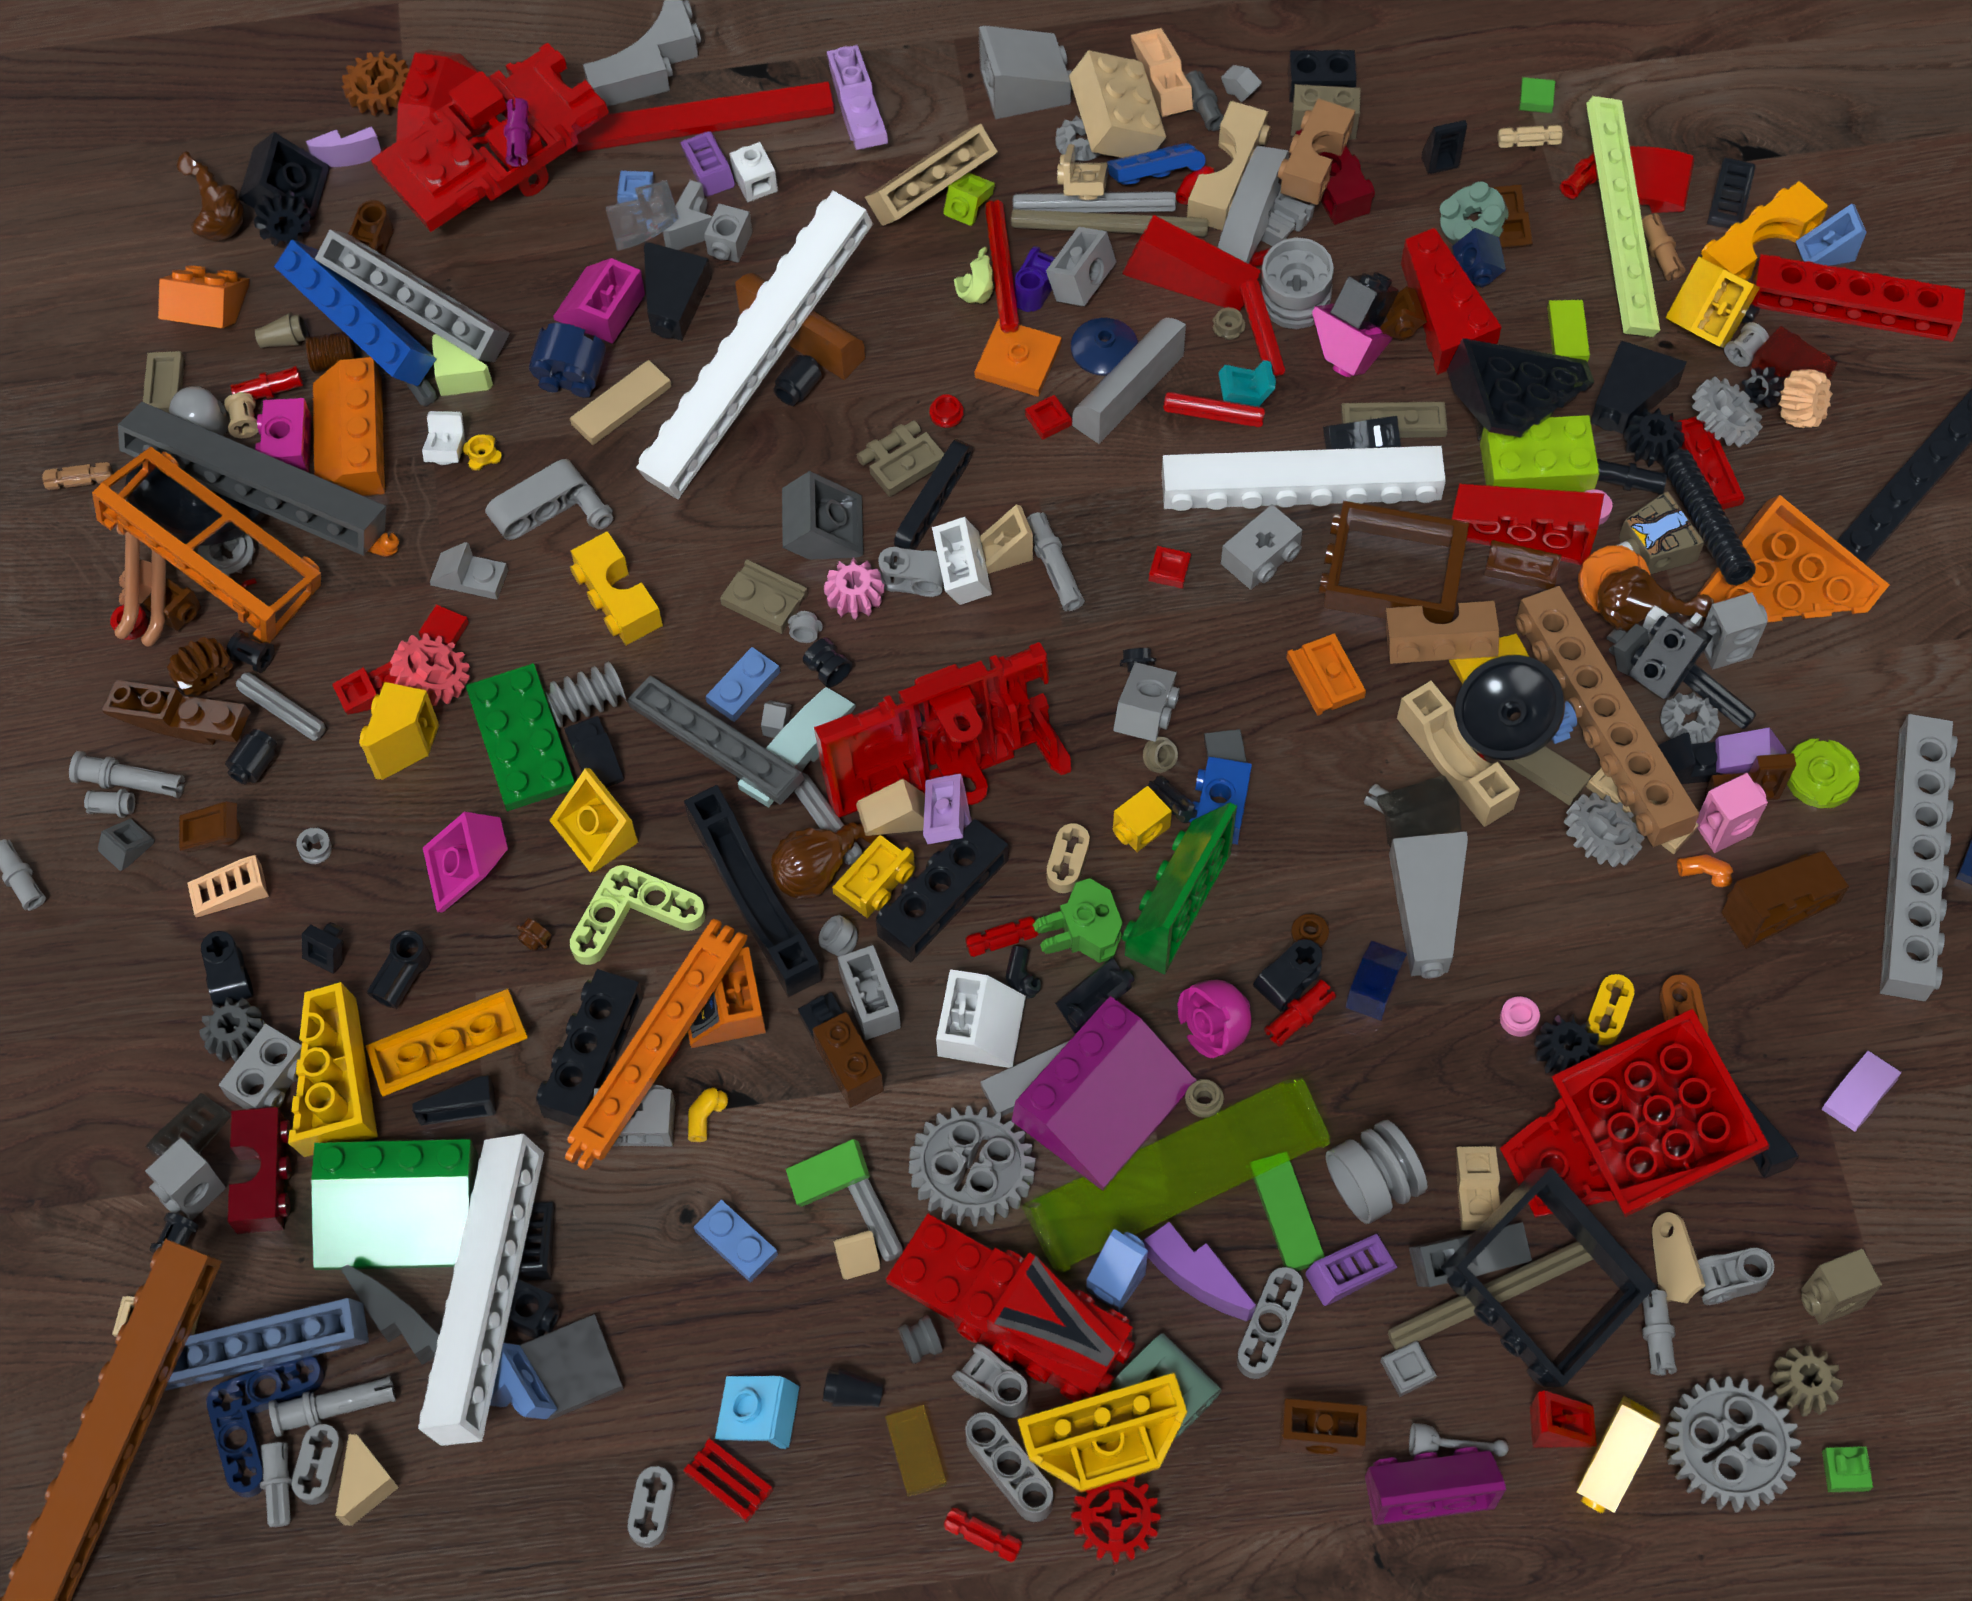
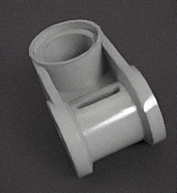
M889 547L880 553L878 558L879 572L881 573V581L884 583L885 590L918 594L925 597H935L942 593L943 579L936 551ZM894 556H897V562H894ZM891 577H894V583L891 582Z
M1749 1248L1698 1260L1705 1282V1287L1703 1288L1705 1295L1702 1296L1704 1305L1719 1304L1736 1297L1761 1291L1768 1283L1774 1271V1261L1770 1254L1760 1248ZM1752 1264L1757 1266L1762 1272V1276L1752 1277L1748 1275L1744 1270V1265Z
M976 1344L973 1348L974 1355L961 1371H955L952 1375L953 1380L967 1393L979 1398L1000 1413V1415L1008 1418L1022 1415L1029 1405L1028 1386L1025 1378L1002 1362L992 1351L980 1344ZM1009 1387L1016 1388L1021 1392L1020 1396L1013 1401L1003 1400L1000 1394Z

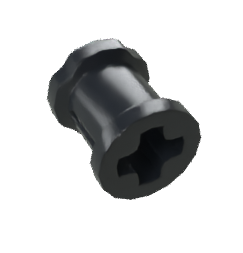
M239 630L229 640L226 652L230 656L231 661L240 660L251 665L254 671L262 673L271 664L275 650L273 644L269 642L260 643L249 638L248 633Z
M170 1212L166 1213L164 1217L166 1224L157 1243L151 1244L149 1250L155 1253L163 1245L165 1239L186 1246L191 1233L197 1232L198 1224L181 1215Z

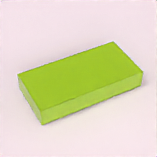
M1583 300L1549 301L1547 309L1553 354L1587 360L1588 363L1590 353Z

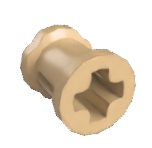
M236 393L228 396L224 401V407L230 415L228 430L233 437L249 438L258 433L257 419L253 411L256 402L251 394Z

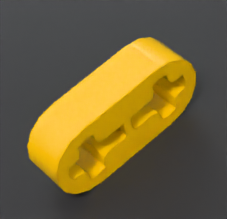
M1614 974L1604 978L1587 1021H1589L1591 1026L1587 1033H1599V1041L1597 1043L1599 1045H1609L1616 1041L1632 1003L1635 989L1633 983L1623 975ZM1614 987L1621 989V996L1618 998L1616 1005L1609 1003L1611 991ZM1604 1014L1611 1016L1608 1024L1609 1029L1606 1033L1599 1031V1024Z

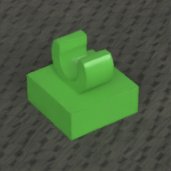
M1867 1447L1825 1448L1822 1451L1828 1492L1870 1491L1873 1488Z

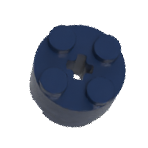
M564 323L548 324L547 330H544L542 327L539 331L529 370L539 380L538 386L545 391L557 392L559 388L570 390L576 396L587 398L595 388L606 352V346L603 341L595 335L593 341L583 336L585 330L577 326Z

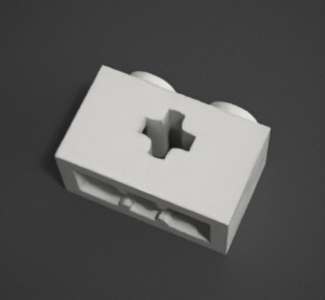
M965 517L932 527L945 592L959 605L992 595L979 531Z

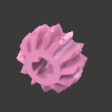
M853 557L850 565L846 566L839 561L837 571L829 570L827 575L828 582H825L824 593L827 596L829 607L831 609L837 608L840 617L850 612L851 616L856 620L858 613L863 612L870 616L872 612L871 607L880 608L881 596L885 592L884 583L881 581V573L878 569L871 570V564H869L868 560L861 565H857V561Z

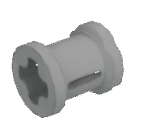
M1748 322L1742 327L1741 334L1735 341H1729L1725 345L1724 353L1734 365L1747 367L1752 362L1753 355L1759 349H1763L1769 344L1770 337L1762 326L1754 322Z

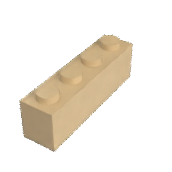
M981 124L976 125L957 135L867 195L865 199L881 225L889 224L898 220L998 152Z

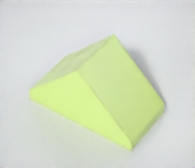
M435 334L432 337L433 356L436 358L434 362L435 379L441 396L485 391L493 386L487 365L439 335Z

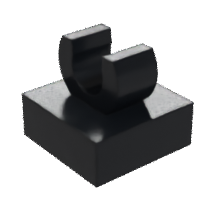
M330 922L321 930L310 924L302 933V959L334 974L342 965V946L344 941L338 937L342 934L344 928Z
M832 992L824 996L822 995L798 1008V1014L813 1042L812 1028L843 1013Z

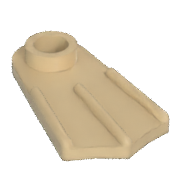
M1666 1212L1657 1217L1652 1227L1658 1288L1667 1292V1302L1688 1303L1695 1293L1705 1287V1282L1683 1219L1677 1214ZM1673 1226V1234L1669 1237V1229Z

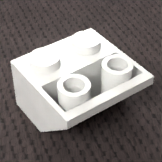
M950 969L936 1037L937 1056L1000 1067H1013L1026 996L988 975Z

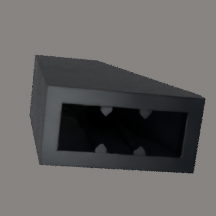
M646 242L644 245L647 313L651 333H655L662 338H673L683 341L712 279L709 259Z
M1621 340L1595 404L1590 422L1604 430L1623 434L1625 429L1628 428L1629 421L1633 415L1640 416V413L1645 408L1650 411L1679 386L1687 361Z

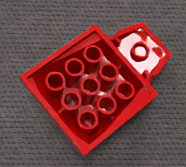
M1692 1008L1551 1076L1561 1096L1555 1102V1108L1546 1116L1539 1117L1528 1124L1500 1148L1518 1186L1533 1170L1552 1167L1585 1206L1616 1200L1624 1217H1627L1769 1149V1143ZM1537 1194L1528 1203L1535 1218L1553 1215L1552 1211Z

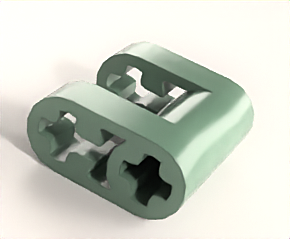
M1162 1333L1122 1370L1111 1384V1388L1118 1390L1151 1380L1155 1375L1161 1377L1175 1373L1187 1409V1414L1177 1432L1175 1441L1216 1400L1222 1389Z

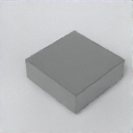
M1417 1341L1381 1358L1380 1362L1400 1397L1436 1378L1434 1370Z

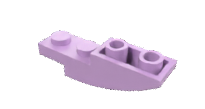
M858 45L827 51V58L850 140H853L856 150L888 143L887 132L874 99L872 84Z

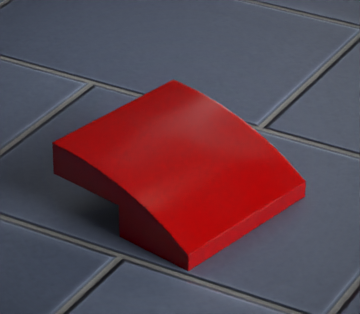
M1630 146L1639 205H1649L1651 213L1685 211L1694 165L1693 155L1665 148Z

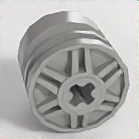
M1299 237L1285 239L1272 246L1264 256L1261 291L1270 320L1282 327L1292 329L1310 327L1315 324L1312 315L1314 307L1331 303L1334 266L1331 255L1319 243L1311 239Z
M1382 1120L1375 1124L1373 1130L1366 1129L1361 1132V1145L1353 1139H1348L1326 1153L1327 1167L1337 1190L1349 1209L1364 1224H1370L1391 1212L1393 1207L1391 1198L1399 1204H1405L1409 1202L1411 1196L1418 1197L1425 1193L1428 1187L1426 1175L1413 1147L1397 1126L1389 1120Z

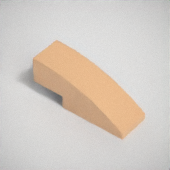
M1162 28L1131 35L1137 60L1143 62L1151 91L1161 116L1192 110V87L1182 72L1180 57Z

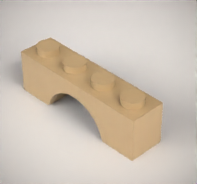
M1230 101L1220 124L1219 147L1226 151L1233 161L1219 172L1199 174L1188 199L1187 217L1208 219L1209 227L1223 231L1234 196L1256 146L1266 145L1271 132V126L1267 125L1268 111Z
M1429 681L1402 697L1397 716L1398 721L1480 823L1486 827L1514 810L1520 792L1519 787L1498 762L1489 763L1483 760L1467 744L1457 727L1452 705L1435 684Z

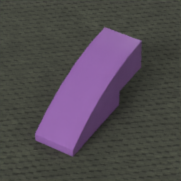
M1170 1222L1144 1240V1248L1148 1250L1147 1257L1160 1272L1180 1289L1224 1314L1244 1321H1248L1253 1317L1256 1305L1207 1244L1193 1252Z

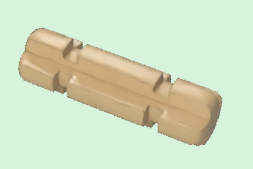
M1547 125V129H1544V126L1516 127V131H1513L1512 127L1501 128L1497 135L1498 145L1501 148L1513 147V144H1516L1517 147L1543 146L1544 142H1547V145H1559L1563 138L1560 125Z

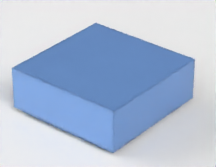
M620 171L617 193L618 204L651 205L654 185L653 172Z

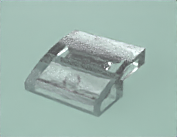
M667 181L635 188L637 200L605 207L618 251L641 244L657 236L679 219Z

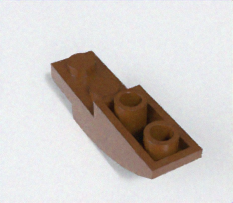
M120 680L115 681L102 709L106 715L134 726L207 745H213L215 740L237 743L251 712L245 704L183 696L177 688Z

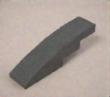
M347 1264L341 1268L388 1343L402 1334L422 1365L435 1357L439 1335L412 1307L381 1283Z

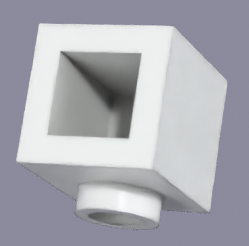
M760 142L742 147L730 153L733 175L747 202L778 191L775 169Z

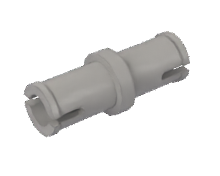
M0 840V869L3 873V882L6 886L12 887L24 910L28 909V911L40 907L45 902L46 897L32 878L33 871L28 863L22 862L10 840Z
M1653 1290L1651 1292L1652 1296L1648 1295L1643 1301L1646 1327L1642 1329L1643 1339L1648 1341L1651 1364L1650 1372L1653 1375H1667L1666 1369H1668L1669 1374L1677 1372L1672 1338L1675 1337V1327L1670 1325L1667 1292Z

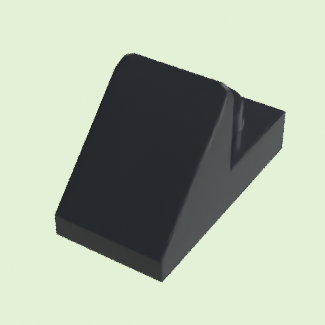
M598 716L564 728L581 773L585 768H590L606 788L624 781L608 734L604 731Z
M1688 732L1658 745L1681 784L1709 782L1712 775L1723 774L1716 772L1718 757L1716 742L1692 744Z

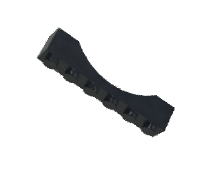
M718 785L684 800L691 826L786 995L790 997L822 981L819 962L803 934L788 916L766 880Z

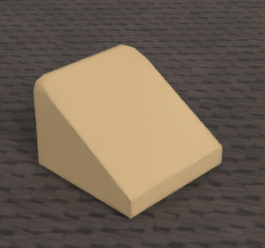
M869 1230L835 1240L836 1256L844 1279L848 1280L880 1270V1262L872 1231L870 1232Z

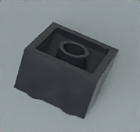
M273 132L253 147L238 199L255 208L256 205H263V194L272 199L276 189L280 191L281 196H285L291 190L294 193L295 199L302 197L305 200V208L310 210V220H312L316 216L330 165L276 132Z

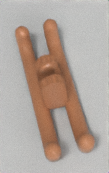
M117 524V532L125 536V570L119 577V584L124 588L119 595V602L124 605V612L114 632L119 639H125L130 635L138 618L139 605L151 593V619L146 632L141 638L143 645L151 647L159 639L165 624L166 616L163 610L166 607V559L154 550H151V562L140 559V540L128 531L125 534L121 533L118 530Z

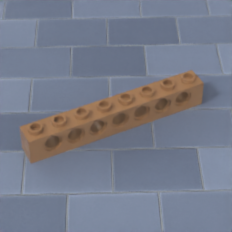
M1557 586L1521 599L1518 614L1515 617L1519 632L1523 636L1526 635L1530 641L1535 659L1550 668L1559 680L1564 692L1565 701L1572 705L1576 713L1577 721L1583 730L1586 744L1596 751L1604 774L1612 778L1618 788V796L1622 804L1626 807L1629 806L1635 816L1636 826L1640 834L1647 836L1651 845L1655 847L1692 833L1699 817L1698 810L1561 587ZM1615 742L1622 743L1624 746L1618 745ZM1632 771L1640 772L1643 775L1635 774ZM1649 800L1657 801V802H1659L1660 804H1654V803L1650 802Z

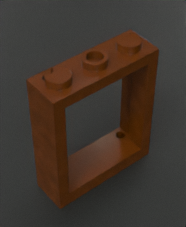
M1343 501L1341 514L1334 513L1330 534L1337 536L1335 544L1328 543L1324 562L1325 564H1331L1330 573L1322 572L1319 593L1325 594L1323 608L1386 619V608L1422 606L1423 615L1428 621L1435 624L1452 622L1469 522ZM1352 530L1449 547L1440 604L1338 586L1348 531Z

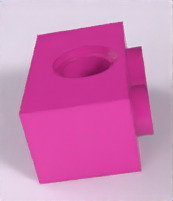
M305 398L263 400L262 414L257 416V428L261 435V443H256L255 450L309 473L312 416Z

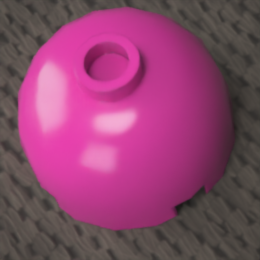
M1206 980L1192 985L1180 994L1177 1003L1178 1018L1180 1024L1187 1022L1188 1028L1193 1035L1189 1034L1186 1037L1199 1053L1208 1058H1216L1230 1053L1245 1041L1251 1028L1250 1004L1247 998L1234 985L1223 980Z

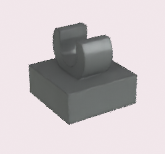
M1635 624L1627 633L1614 629L1607 636V640L1614 643L1609 648V652L1615 656L1617 670L1628 675L1634 667L1630 662L1637 650L1642 645L1647 647L1650 643L1648 629Z

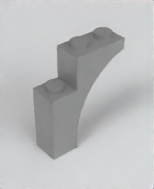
M665 0L658 19L637 42L615 55L583 64L586 81L606 103L607 107L669 91L667 77L673 76L670 64L698 57L696 44L701 43V37L697 24H691L689 21L693 19L688 0Z

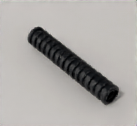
M1677 450L1671 453L1664 460L1663 469L1667 473L1684 507L1687 509L1689 516H1691L1722 575H1724L1726 582L1730 585H1740L1747 582L1755 574V564L1743 546L1741 539H1739L1721 504L1718 502L1717 497L1714 495L1712 488H1710L1708 481H1706L1704 474H1702L1700 467H1698L1692 453L1688 450Z

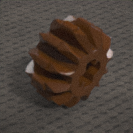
M201 637L196 642L191 640L187 646L179 647V652L170 657L171 662L167 669L178 689L182 690L185 695L193 694L197 696L203 691L210 692L212 687L221 685L220 681L230 675L229 670L233 664L221 643L215 638L207 639L206 637Z

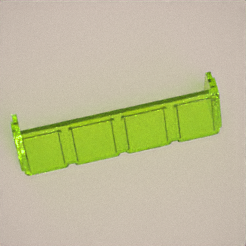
M1291 1078L1219 1111L1214 1116L1201 1119L1150 1145L1140 1148L1103 1191L1082 1176L1025 1203L1022 1209L1053 1269L1065 1272L1070 1269V1265L1102 1251L1114 1229L1123 1235L1125 1232L1135 1235L1314 1148L1330 1145V1136L1305 1081L1302 1078Z

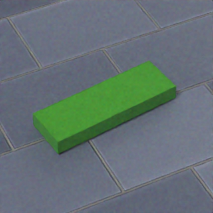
M1284 1152L1250 1162L1249 1168L1284 1267L1292 1268L1295 1271L1310 1268L1315 1261L1325 1256L1288 1153Z

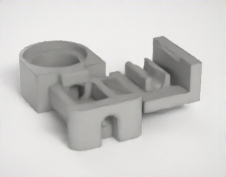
M1279 183V193L1268 213L1269 225L1261 238V241L1271 246L1285 240L1294 228L1295 231H1301L1312 219L1315 204L1307 205L1291 196L1280 193L1281 184Z

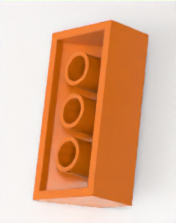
M371 357L339 360L313 383L314 475L362 496L385 494L382 379L378 367Z

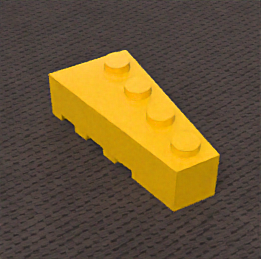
M341 982L304 992L299 1038L302 1041L300 1059H297L296 1075H298L296 1096H293L292 1112L294 1113L293 1129L289 1130L288 1144L303 1157L314 1154V1143L361 1142L376 1138L378 1134L356 997Z

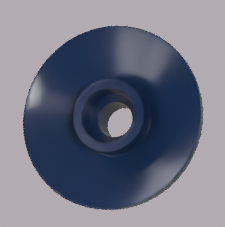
M1096 318L1085 322L1075 331L1071 340V354L1075 362L1083 370L1095 375L1107 376L1138 344V340L1134 331L1125 323L1112 318Z

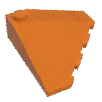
M1778 495L1766 501L1739 536L1755 564L1756 571L1753 577L1743 584L1730 585L1726 582L1724 575H1722L1717 566L1697 595H1708L1714 600V603H1718L1752 592L1757 603L1764 606L1768 617L1767 623L1782 621V617L1802 616V619L1829 617L1832 616V612L1851 611L1852 614L1867 613L1890 584L1785 498Z

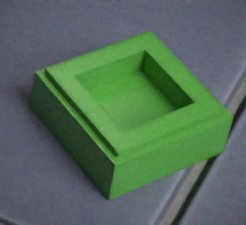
M1523 77L1519 110L1552 113L1555 80Z

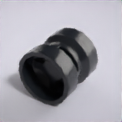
M822 638L813 643L803 656V663L811 671L818 672V679L827 688L841 683L849 675L853 667V663L844 654L837 653V646L829 638Z

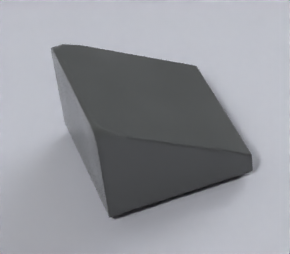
M130 818L101 831L98 851L118 870L122 871L154 844V839Z

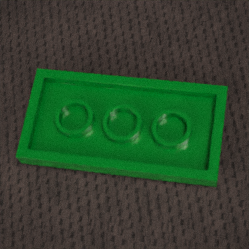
M534 663L465 685L507 812L569 792L575 782Z

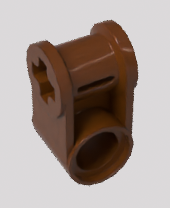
M377 200L365 201L357 209V214L347 234L384 256L393 234L390 218L382 202Z

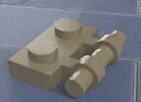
M915 420L906 425L899 424L891 430V434L879 441L874 439L866 444V449L856 454L858 461L863 466L873 460L875 461L874 464L869 466L870 474L889 497L933 472L944 456L943 451L927 432L917 438L913 437L921 432ZM898 445L901 446L899 449L895 450L894 452H892V453H890V454L888 453V451L891 450V449H893L894 447H896V446H898Z

